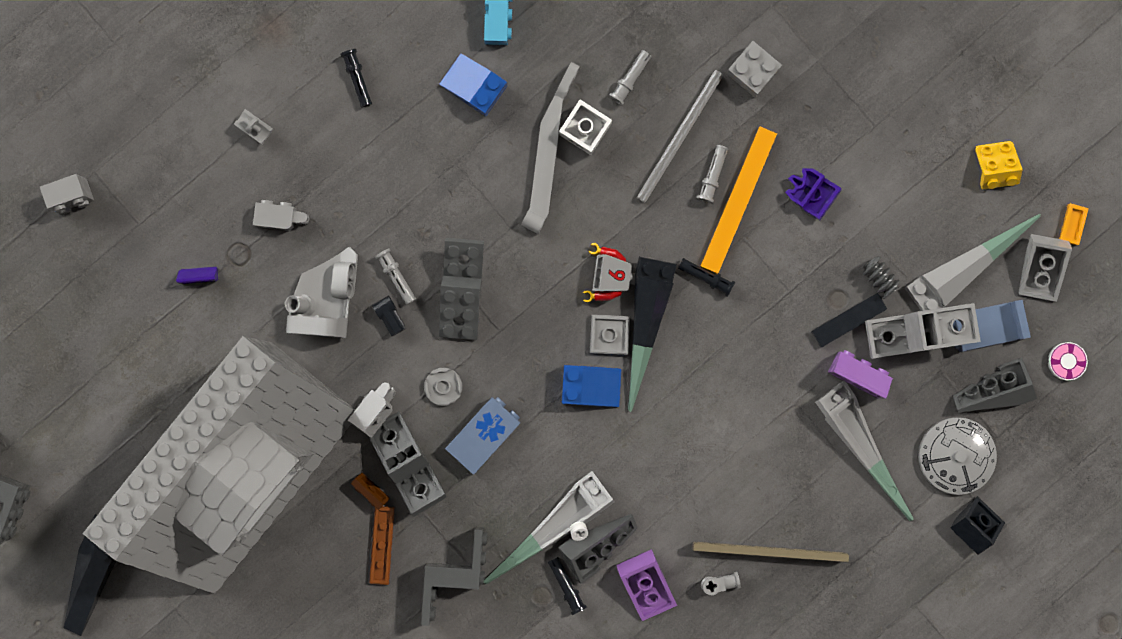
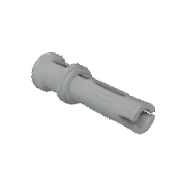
M641 50L625 77L617 82L618 86L613 93L609 94L611 100L619 105L624 104V99L633 90L634 82L652 57L648 52Z
M722 145L716 146L707 177L702 180L703 186L700 195H697L698 200L713 204L715 190L719 187L717 181L728 151L727 147Z
M388 248L377 254L375 259L380 261L384 268L383 272L390 276L407 305L417 298L398 269L399 264L394 261L390 254L391 250Z

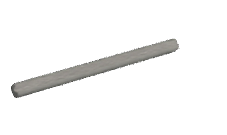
M715 70L638 194L637 198L645 203L721 81L723 77L721 72Z

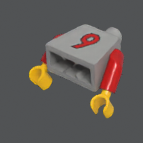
M596 243L591 244V246L597 247L596 252L589 251L592 256H597L592 291L596 292L584 291L583 293H590L591 297L589 300L583 301L590 302L593 299L595 301H610L620 296L622 291H628L629 284L635 285V273H631L632 265L626 262V258L618 250L607 247L600 248Z

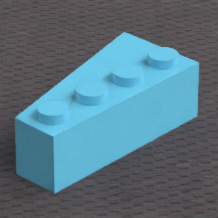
M485 0V44L508 45V39H512V28H508V21H512V9H509V2H513V0Z

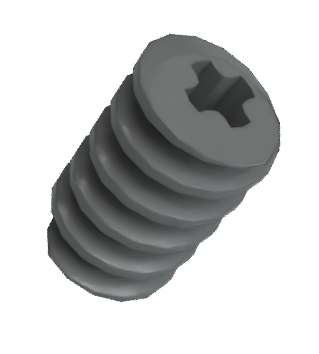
M877 256L860 269L865 268L863 275L870 274L868 281L875 280L873 287L880 286L878 293L885 292L882 297L885 299L899 288L897 286L900 281H893L895 275H888L890 268L883 269L885 262L878 263L881 257Z

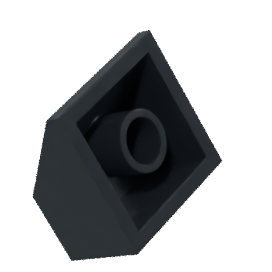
M977 496L956 517L950 528L970 549L979 555L994 545L1005 522Z

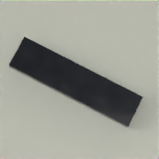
M876 293L811 332L822 348L865 323V321L887 310V307L880 295Z

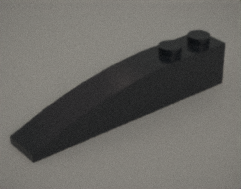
M84 536L78 549L63 627L82 636L116 563V560L86 536Z

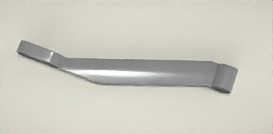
M572 62L540 124L531 204L521 226L539 234L549 214L562 103L580 69V66Z

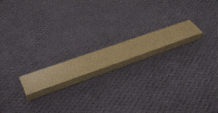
M693 542L692 545L693 551L849 562V555L844 552Z

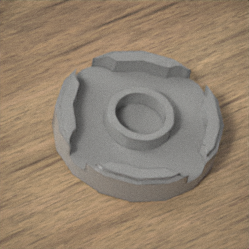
M438 368L427 376L424 383V391L427 398L437 405H450L460 397L462 381L455 371L449 368Z

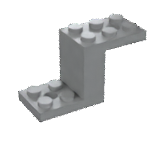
M974 303L865 321L871 359L981 342ZM955 320L960 321L962 324L960 331H956L953 328ZM886 331L892 335L890 342H886L883 339V334Z

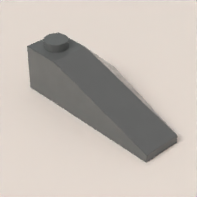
M1021 357L1002 364L998 367L999 370L993 374L983 376L984 379L979 383L971 384L955 394L953 398L958 412L1017 406L1036 400L1037 396L1023 358Z
M630 514L588 531V536L584 540L575 541L571 538L559 547L564 561L580 584L596 574L601 569L599 565L606 558L610 559L613 556L611 552L618 545H623L636 531L637 525L634 517Z

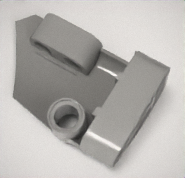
M351 247L346 248L321 265L301 274L294 295L289 296L285 301V308L289 312L286 333L346 338L349 304L355 292L358 254Z

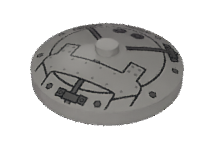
M948 418L937 422L925 433L919 446L918 458L921 471L931 485L949 494L962 495L974 492L987 483L996 466L997 452L992 437L980 424L966 418Z

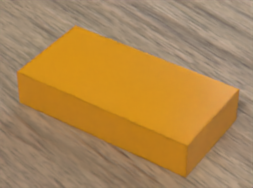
M1071 203L1068 204L1059 239L1069 241L1072 245H1079L1089 208Z

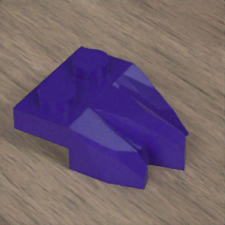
M803 168L802 178L795 175L788 178L795 188L793 190L788 189L785 193L803 211L820 221L842 189L815 169Z

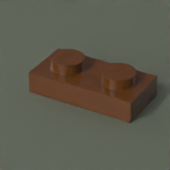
M363 473L351 482L355 490L366 497L369 503L378 510L390 499Z

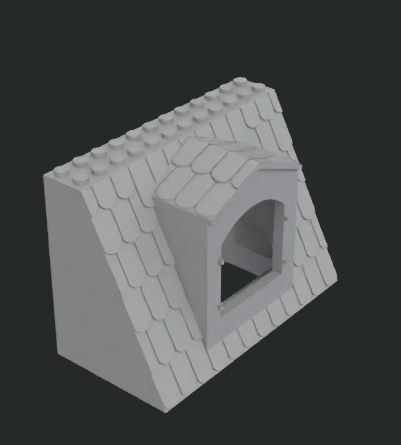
M242 336L83 532V535L118 562L185 583L198 589L200 588L210 593H216L222 587L224 581L234 572L237 565L246 557L249 550L259 541L262 534L271 526L274 519L283 511L287 503L296 495L299 488L320 465L324 457L332 450L337 441L342 438L349 426L352 425L348 419L355 409L272 342Z

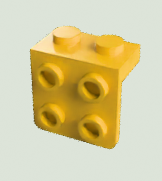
M1007 141L976 146L975 152L982 170L980 181L982 190L1020 184L1023 169L1013 142Z

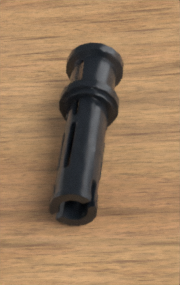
M350 49L342 52L340 55L344 58L347 67L345 69L346 72L351 76L360 107H367L372 105L361 73L362 64H359L356 55L357 49Z
M685 258L682 259L678 269L709 284L711 289H717L725 293L726 297H728L735 284V281L730 282L721 277V274L716 273L715 275Z
M559 557L547 562L565 594L563 599L568 602L572 610L571 614L574 615L586 609L587 606L583 604L579 596V590L574 589Z

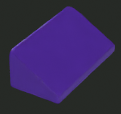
M218 268L181 269L178 272L176 282L179 284L215 282L218 280Z

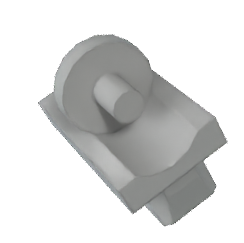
M244 109L239 119L234 123L235 126L262 145L274 130L246 109Z

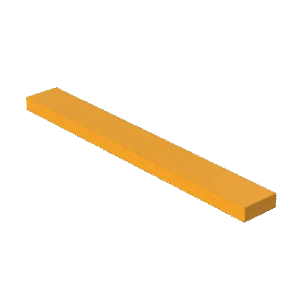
M763 127L758 128L700 267L717 274L719 273L777 133Z

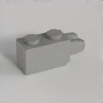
M261 200V203H255L253 226L291 231L295 224H308L310 218L308 214L296 211L297 209L292 207L291 203L280 202V205H274L273 201Z
M384 382L375 392L371 390L369 394L364 396L358 408L351 413L348 421L372 438L393 411L390 401L396 394L394 388L389 383Z

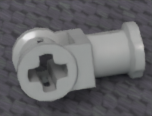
M736 571L734 574L727 576L705 577L701 582V588L708 595H715L718 592L731 588L740 589L741 584L738 572ZM709 581L715 584V586L712 587L711 591L710 589L706 588V586L709 585Z

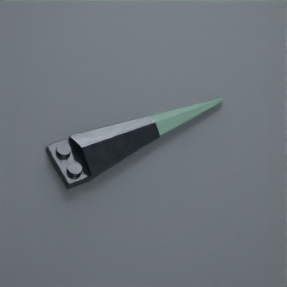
M640 256L635 272L633 351L628 410L630 412L633 409L674 285L673 279L677 265Z

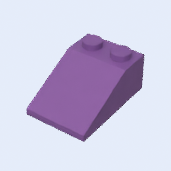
M652 549L617 565L620 577L642 621L677 606Z

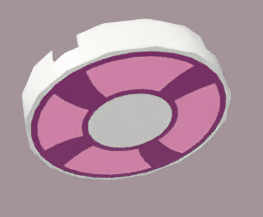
M1071 342L1058 344L1050 351L1048 356V367L1051 373L1062 380L1077 379L1085 372L1088 363L1087 355L1083 348Z

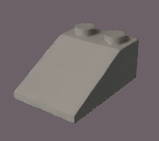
M1031 234L1025 254L1019 295L1057 302L1072 251L1069 241Z

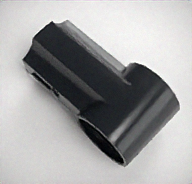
M389 295L372 305L391 337L406 329Z

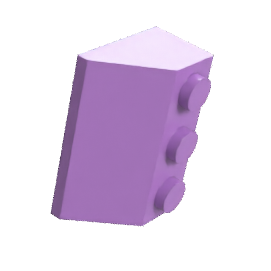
M846 350L837 353L828 373L843 381L845 380V382L878 399H886L893 379L888 376L889 372L878 368V370L872 368V364L864 359H861V361L854 358L855 355Z

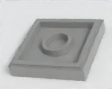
M592 315L590 353L628 355L630 316Z

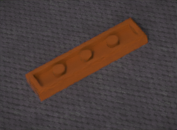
M382 506L379 510L375 507L369 582L371 584L389 585L395 507Z

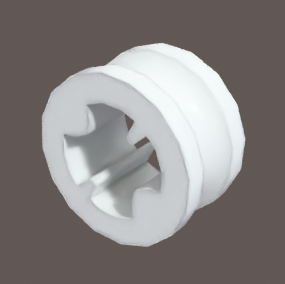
M575 522L569 528L571 537L575 541L584 540L588 536L586 524L583 522Z

